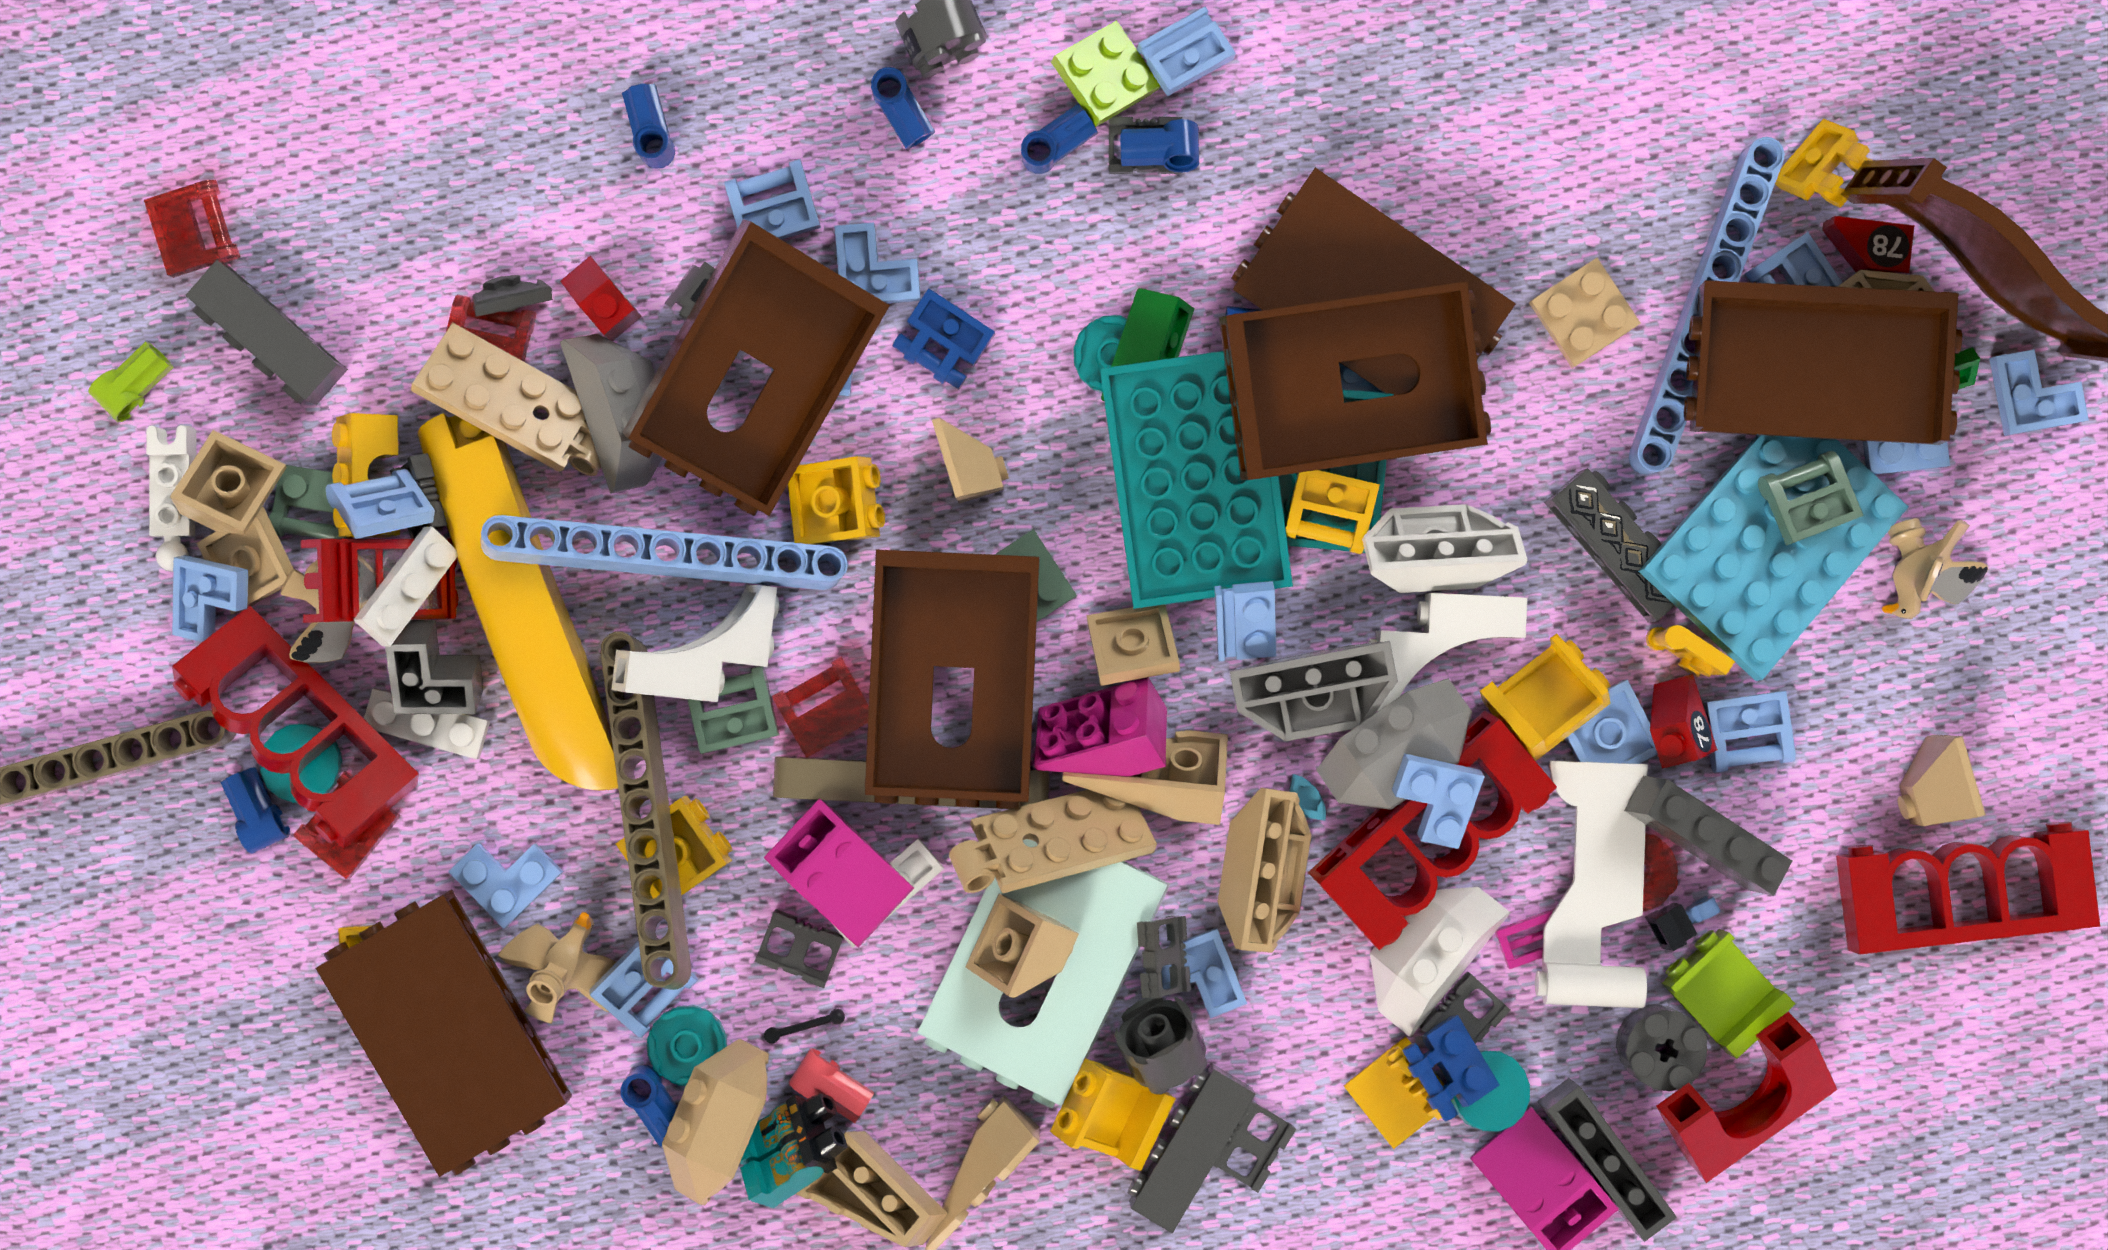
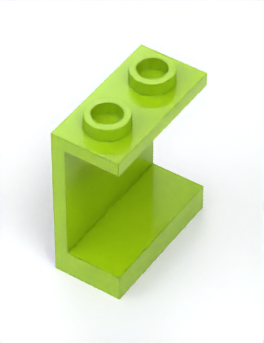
M1718 929L1716 932L1710 930L1696 941L1694 946L1697 950L1686 960L1684 957H1681L1667 968L1665 974L1668 977L1662 984L1727 1054L1738 1059L1757 1041L1756 1034L1786 1014L1796 1003L1784 991L1776 989L1732 942L1735 938L1730 932Z

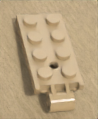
M452 322L413 381L411 391L558 472L564 471L568 464L567 460H569V463L579 472L588 476H596L601 468V464L576 390ZM543 409L548 413V418L539 420L535 418L533 411Z
M1087 789L1021 806L1020 809H1009L971 819L970 825L978 842L968 840L959 843L951 849L949 858L965 892H979L991 885L994 878H996L1002 893H1007L1152 854L1156 849L1157 842L1138 806ZM1030 839L1038 845L1028 847L1024 844L1023 840Z

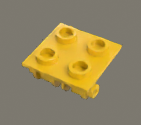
M1406 1036L1343 1085L1393 1149L1433 1117L1437 1120L1442 1118L1438 1110H1433L1426 1100L1428 1093L1419 1078H1414L1407 1068L1410 1063L1402 1050L1412 1043ZM1436 1075V1077L1438 1078L1439 1082H1440L1441 1085L1443 1086L1444 1083H1443V1082L1440 1080V1078Z

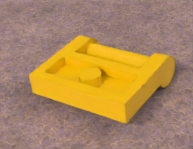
M1320 470L1298 473L1285 522L1286 537L1295 539L1296 536L1348 547L1350 548L1349 552L1362 554L1364 550L1362 539L1369 531L1380 484ZM1303 508L1356 520L1354 532L1300 520Z
M1683 626L1654 627L1647 632L1646 643L1651 649L1668 650L1681 659L1678 665L1686 672L1693 674V676L1699 677L1701 674L1707 677L1711 675H1727L1735 663L1733 659Z

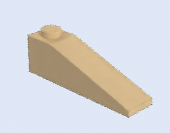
M1193 730L1175 732V738H1166V767L1129 777L1063 772L1062 781L1179 821L1220 825L1225 795L1228 734Z
M1005 1095L999 1102L992 1098L978 1113L977 1117L981 1122L976 1127L942 1205V1208L948 1215L927 1239L925 1250H936L966 1219L969 1214L967 1208L971 1204L974 1207L979 1206L988 1197L996 1184L994 1178L997 1176L1004 1181L1040 1142V1127Z

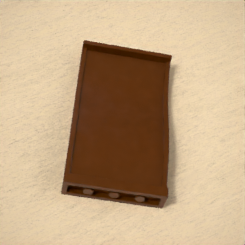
M1935 158L1868 160L1862 163L1841 193L1844 198L1853 204H1886L1918 223L1943 245L1980 290L2006 313L2028 327L2059 340L2061 345L2057 352L2062 356L2108 362V314L2094 306L2074 289L2031 237L2000 209L1973 192L1944 180L1942 174L1947 167Z

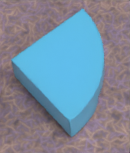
M1292 774L1289 791L1298 794L1299 805L1305 817L1325 821L1326 808L1317 788L1307 779Z

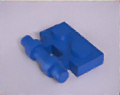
M928 288L907 320L910 326L919 331L912 341L900 333L892 346L904 354L903 358L914 365L917 362L934 373V379L942 384L947 382L959 390L967 376L955 369L958 361L961 358L974 367L995 336V331ZM930 339L949 350L943 360L925 349Z
M1458 1015L1450 1016L1420 1036L1429 1050L1426 1053H1422L1416 1042L1402 1050L1410 1063L1407 1068L1414 1078H1419L1428 1093L1426 1100L1433 1110H1438L1444 1122L1458 1115L1456 1108L1451 1102L1454 1096L1457 1097L1462 1107H1469L1500 1085ZM1435 1064H1437L1447 1081L1443 1086L1432 1070Z

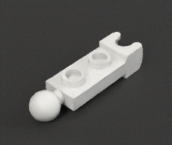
M186 425L178 426L174 442L168 444L165 429L149 426L146 431V454L150 455L149 536L164 537V543L157 549L155 557L161 568L173 572L174 557L189 556L187 548L181 543V537H195V521L181 515L170 496L197 455L196 429Z

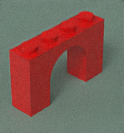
M1789 1012L1756 1034V1038L1767 1058L1768 1067L1761 1085L1747 1100L1729 1110L1714 1112L1693 1086L1687 1083L1656 1105L1681 1153L1706 1183L1838 1090L1814 1037Z

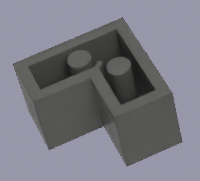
M410 620L393 644L385 646L394 714H476L483 693L480 655H440L436 621Z

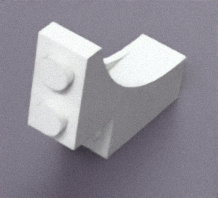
M746 585L741 598L727 617L714 629L688 644L653 652L616 649L611 690L718 702V696L725 684V674L722 670L723 662L768 667V659L771 658L774 651V638L771 635L773 619L776 618L779 611V599L776 596L777 587Z
M1444 593L1425 594V601H1419L1417 608V624L1424 625L1423 633L1376 631V638L1369 639L1368 643L1390 641L1398 682L1377 711H1380L1399 698L1407 684L1418 671L1435 657L1451 648L1485 638H1526L1527 598Z

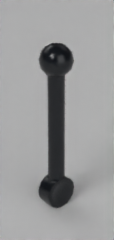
M834 1009L830 1012V1015L781 1029L770 1027L765 1031L764 1038L768 1043L772 1044L785 1035L831 1022L836 1025L841 1024L845 1019V1014L841 1009Z

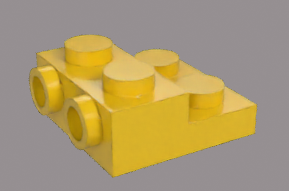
M854 456L798 465L788 483L794 543L817 545L880 537L879 528L885 524V513L883 507L880 504H876L875 488L880 486L881 476L877 465L872 464L870 457Z
M687 795L669 806L681 895H684L732 861L728 855L732 851V847L727 838L720 831L713 834L705 822L710 818L708 811L697 798L691 801ZM624 837L615 844L628 862ZM655 839L650 840L645 847L647 859L652 857L657 850ZM660 879L655 880L650 888V894L653 899L657 898L662 891Z

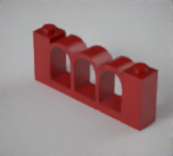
M249 605L247 609L242 610L172 666L175 680L172 685L186 701L194 699L201 707L211 702L212 715L218 724L229 732L250 734L251 752L257 763L271 772L289 773L291 794L299 805L308 811L315 812V821L317 822L315 829L328 843L332 844L336 841L344 849L417 786L419 773L307 662L290 659L291 646ZM265 657L292 682L264 706L252 713L240 714L232 712L224 707L220 701L222 693L228 686ZM303 696H306L331 721L328 726L305 745L292 753L280 754L272 752L264 747L260 741V735L264 729ZM342 735H345L371 761L345 785L332 793L319 794L312 792L304 787L299 779L302 770Z
M1486 710L1468 725L1462 753L1457 765L1470 767L1476 761L1495 783L1499 799L1495 810L1490 816L1483 820H1469L1459 849L1453 848L1450 853L1440 858L1432 859L1425 857L1404 833L1402 828L1427 806V803L1406 799L1391 810L1377 808L1308 872L1378 950H1381L1385 945L1392 944L1400 937L1402 929L1409 924L1403 916L1417 914L1430 904L1435 897L1438 887L1437 876L1445 878L1458 876L1469 869L1476 860L1479 851V838L1488 840L1506 834L1518 821L1521 810L1529 814L1532 810L1542 807L1548 801L1549 794L1557 788L1504 723ZM1392 837L1412 857L1417 871L1412 887L1402 895L1396 896L1383 895L1360 869Z
M2072 822L2047 823V831L2033 832L2034 838L2008 835L1997 839L1988 848L1972 843L1951 842L1942 845L1933 855L1924 851L1898 848L1884 853L1873 851V845L1848 847V854L1836 855L1847 949L1861 955L2101 927L2089 831L2073 828ZM2025 846L2034 854L2037 862L2043 912L2010 915L2004 874L2005 862L2009 854L2016 848ZM1969 852L1979 861L1982 869L1988 918L1954 922L1948 881L1949 868L1958 856ZM1915 859L1922 865L1927 876L1933 925L1897 929L1892 889L1893 875L1897 867L1904 861Z

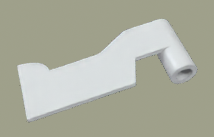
M1549 761L1550 776L1557 786L1555 789L1557 794L1566 803L1576 806L1574 875L1571 885L1543 928L1542 971H1537L1535 975L1536 996H1542L1544 1004L1644 1008L1647 997L1645 969L1643 967L1602 966L1600 959L1602 928L1643 916L1646 824L1624 810L1643 776H1647L1648 765Z

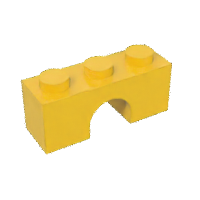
M349 413L336 417V423L332 428V443L337 447V463L334 465L332 472L333 483L341 482L343 485L367 481L369 480L368 468L374 459H384L398 455V415ZM334 508L333 521L335 526L338 527V537H354L337 509ZM400 530L368 536V538H387L392 536H398L400 535Z

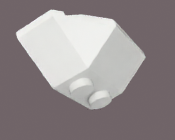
M1467 504L1390 508L1362 539L1370 574L1399 593L1474 589L1526 565L1528 561L1518 526L1509 522L1504 524L1494 516Z
M1479 887L1436 890L1435 897L1425 909L1417 914L1403 916L1409 924L1402 929L1400 937L1395 942L1385 945L1381 950L1374 947L1370 952L1378 1011L1411 1037L1511 912Z

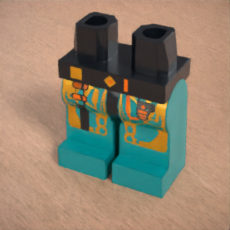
M822 1093L808 1099L794 1095L787 1099L785 1104L773 1109L768 1116L757 1121L740 1164L744 1165L740 1167L749 1201L775 1208L816 1181L823 1173L828 1174L837 1169L835 1157L847 1149L848 1146L845 1136L840 1129L833 1126L826 1129L824 1122L835 1116L837 1112L832 1097Z

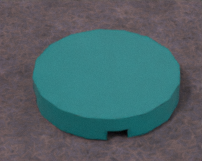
M1120 315L1102 316L1085 326L1077 337L1073 348L1074 366L1080 379L1092 390L1103 393L1100 368L1112 366L1127 321L1125 317Z
M310 724L288 725L275 731L265 742L264 747L275 753H292L305 745L323 728ZM335 741L300 773V781L310 791L326 794L337 784L342 763V753L337 742ZM260 765V774L267 788L278 798L297 803L291 794L289 773L271 772Z
M696 1005L677 1006L664 1012L653 1024L647 1038V1056L653 1069L666 1080L679 1086L687 1085L694 1067L727 1047V1035L721 1021L709 1010Z
M1480 1051L1500 1085L1469 1107H1462L1456 1096L1453 1097L1451 1102L1456 1108L1458 1116L1465 1124L1481 1131L1499 1132L1514 1126L1524 1116L1530 1102V1084L1525 1070L1514 1058L1500 1051Z

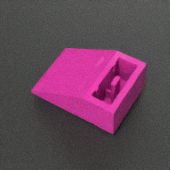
M1149 677L1040 707L1038 710L1034 761L1036 770L1129 777L1166 767L1167 707Z
M820 798L763 857L797 892L858 948L914 889L834 808Z
M1531 1106L1514 1126L1500 1131L1470 1157L1546 1250L1573 1249L1619 1210Z

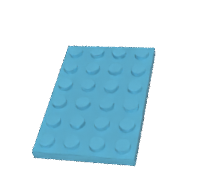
M1756 435L1638 572L1755 681H1759L1765 678L1909 506L1837 439ZM1828 451L1836 452L1864 516L1786 546L1768 500L1759 491L1758 479L1770 473L1777 476L1816 461L1820 454ZM1822 475L1785 489L1784 492L1788 501L1827 487L1830 484L1827 477Z

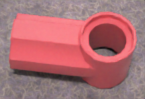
M810 1048L789 1080V1085L807 1099L819 1093L832 1097L837 1112L853 1123H856L875 1092L841 1071L840 1066L834 1060H831L829 1063L819 1056L821 1054L820 1051Z

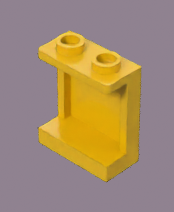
M1557 633L1550 638L1551 646L1500 686L1497 687L1492 681L1480 690L1481 698L1486 708L1492 715L1504 723L1535 761L1611 704L1608 688L1611 686L1606 677L1597 668L1591 671L1582 662L1584 655L1578 646L1570 639L1564 642Z
M1085 1058L1050 1132L1071 1148L1079 1149L1080 1146L1099 1151L1118 1158L1130 1168L1141 1171L1176 1098L1168 1092L1153 1094L1149 1091L1148 1087L1140 1085L1131 1074Z

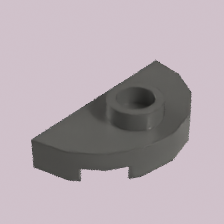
M520 275L500 276L488 280L483 284V290L479 293L475 292L472 296L476 317L500 311L512 312L519 307L553 300L552 288L539 279H537V284L523 282L520 280Z

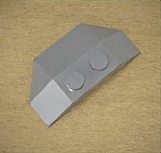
M599 334L563 339L560 341L610 494L646 486L663 457L653 452L649 459L628 447L631 440L622 431L655 375L651 360Z
M1390 641L1337 647L1274 659L1230 671L1237 711L1285 742L1354 729L1376 713L1398 682Z
M1449 678L1407 691L1342 736L1316 770L1338 803L1391 810L1406 800L1396 797L1392 791L1404 753L1457 765L1462 753L1472 710Z

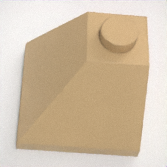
M936 418L932 420L952 488L959 504L1004 490L1002 481L1009 479L1002 456L994 458L992 448L943 419Z
M1927 736L1899 785L1902 796H1899L1897 801L1902 816L1906 820L1909 819L1910 824L1919 826L1985 816L1963 736Z
M999 894L965 968L1007 996L1016 998L1062 972L1068 957L1072 953L1079 933L1045 914Z

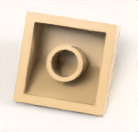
M212 430L170 498L179 513L218 532L245 534L287 467L286 464Z

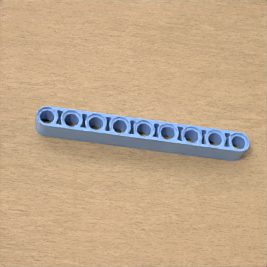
M1762 137L1754 141L1741 152L1629 452L1630 465L1639 474L1650 475L1663 471L1670 465L1687 422L1684 421L1686 396H1692L1693 381L1686 379V367L1688 357L1694 356V353L1686 349L1684 340L1686 335H1689L1691 316H1697L1699 286L1705 280L1739 282L1784 161L1785 153L1783 146L1772 137ZM1754 151H1760L1765 154L1768 161L1767 167H1761L1755 162ZM1741 187L1747 188L1753 193V204H1747L1741 199ZM1727 224L1738 228L1741 235L1739 242L1729 239L1726 233ZM1714 261H1718L1725 266L1727 271L1725 279H1720L1713 273L1712 264ZM1673 372H1678L1685 378L1686 385L1683 391H1678L1672 386L1670 378ZM1659 409H1665L1670 413L1672 424L1669 429L1663 428L1657 422L1656 416ZM1645 446H1651L1657 451L1658 462L1655 466H1650L1644 461L1642 454Z
M497 515L487 519L482 526L480 539L481 549L484 554L490 559L497 561L828 590L835 587L846 573L848 567L845 554L840 549L832 546ZM496 530H502L510 535L511 541L504 546H497L490 542L488 536ZM537 534H544L551 538L553 545L546 550H539L531 544L530 539ZM578 538H586L593 543L595 549L590 553L582 554L574 549L572 543ZM619 542H628L634 547L636 553L631 557L624 558L615 552L614 546ZM659 546H669L675 551L677 558L672 561H663L658 558L655 549ZM702 549L710 550L715 554L717 562L713 565L702 564L698 560L696 552ZM741 553L751 554L757 562V567L753 569L743 568L737 561V555ZM780 557L791 558L794 560L797 570L790 573L780 569L777 559ZM822 560L831 562L836 568V575L826 576L822 574L818 569L817 563Z

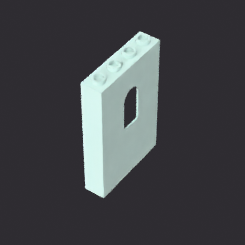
M1023 840L1024 844L1028 847H1035L1038 845L1033 840ZM1125 861L1007 893H1002L996 878H994V881L986 888L917 1033L926 1037L924 1043L937 1051L946 1053L947 1049H950L962 1055L960 1062L977 1071H982L983 1067L997 1073L996 1080L1003 1085L1016 1090L1020 1085L1034 1092L1032 1098L1047 1107L1053 1108L1055 1103L1062 1106L1084 1059L1088 1058L1140 949L1138 947L1137 922L1154 920L1170 883ZM999 894L1045 914L1079 933L1072 953L1068 957L1062 972L1056 975L1037 1017L1031 1024L1024 1027L1012 1026L1001 1016L999 1004L1003 992L965 968Z

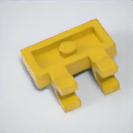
M1822 119L1780 169L1775 185L1781 190L1807 201L1817 192L1826 201L1841 208L1847 201L1841 195L1844 189L1840 188L1844 181L1841 176L1832 172L1840 162H1843L1856 173L1864 161L1872 160L1865 157L1870 150L1868 146L1857 143L1859 139L1854 130Z

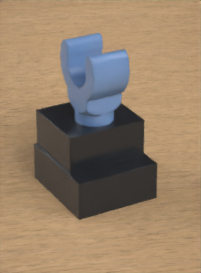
M1704 896L1693 902L1686 910H1684L1682 904L1671 903L1662 909L1650 913L1645 918L1661 948L1675 951L1686 945L1687 940L1698 935L1692 924L1711 918L1720 913L1721 910L1714 897L1708 899L1707 896Z

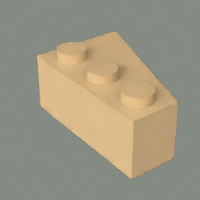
M866 1131L845 1132L844 1136L848 1148L835 1157L837 1169L828 1174L823 1173L820 1178L796 1194L805 1199H811L838 1215H844L860 1223L862 1227L903 1247L923 1245L948 1213Z

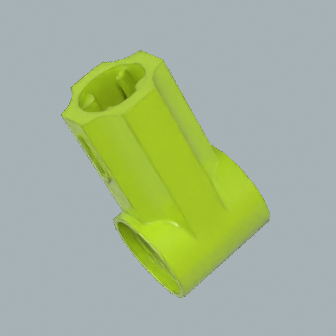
M145 341L117 369H111L100 375L91 384L88 393L117 423L123 422L131 417L129 413L137 405L141 407L144 404L145 399L143 397L174 367L157 348Z

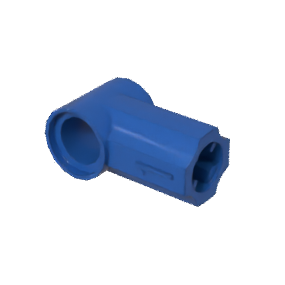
M894 67L879 69L871 80L874 101L882 109L904 148L908 150L928 139L935 133V130L907 85L902 72ZM888 80L897 82L901 87L899 93L891 98L882 96L878 91L880 85Z
M644 83L631 86L622 92L633 133L634 149L649 167L655 169L664 168L673 161L675 146L669 135L657 86ZM655 139L663 140L662 148L658 152L646 153V147L650 141Z
M1076 104L1041 130L1033 131L1023 139L1021 157L1026 169L1035 174L1046 173L1053 168L1055 163L1098 134L1091 118L1079 104ZM1035 145H1043L1049 149L1050 154L1046 159L1036 161L1029 157L1028 151Z
M1177 119L1166 123L1164 128L1121 129V165H1164L1169 171L1180 173L1195 170L1199 166L1198 124L1188 119Z
M256 767L238 772L220 782L238 820L235 823L238 839L247 852L253 854L290 836L289 826L285 827L280 818V815L283 813L277 805L272 804Z
M640 1065L635 1067L623 1081L621 1097L628 1107L636 1111L659 1147H662L668 1126L678 1106L663 1086L661 1076L653 1067ZM635 1079L646 1080L651 1087V1093L647 1095L637 1093L632 1086V1081Z

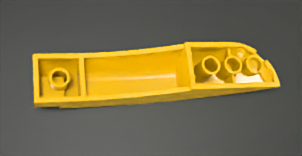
M442 413L435 416L419 428L417 436L423 454L428 453L435 475L431 480L435 481L434 487L437 488L438 501H441L447 529L453 546L457 551L459 564L494 658L529 743L540 762L559 779L588 790L604 791L618 789L610 725L586 653L565 606L550 565L497 561L490 559L481 549V530L487 519L497 515L531 518L507 445L502 440L456 415L448 417ZM496 530L488 536L490 542L497 546H504L511 541L510 535L502 530ZM538 534L530 539L531 544L536 549L543 550Z

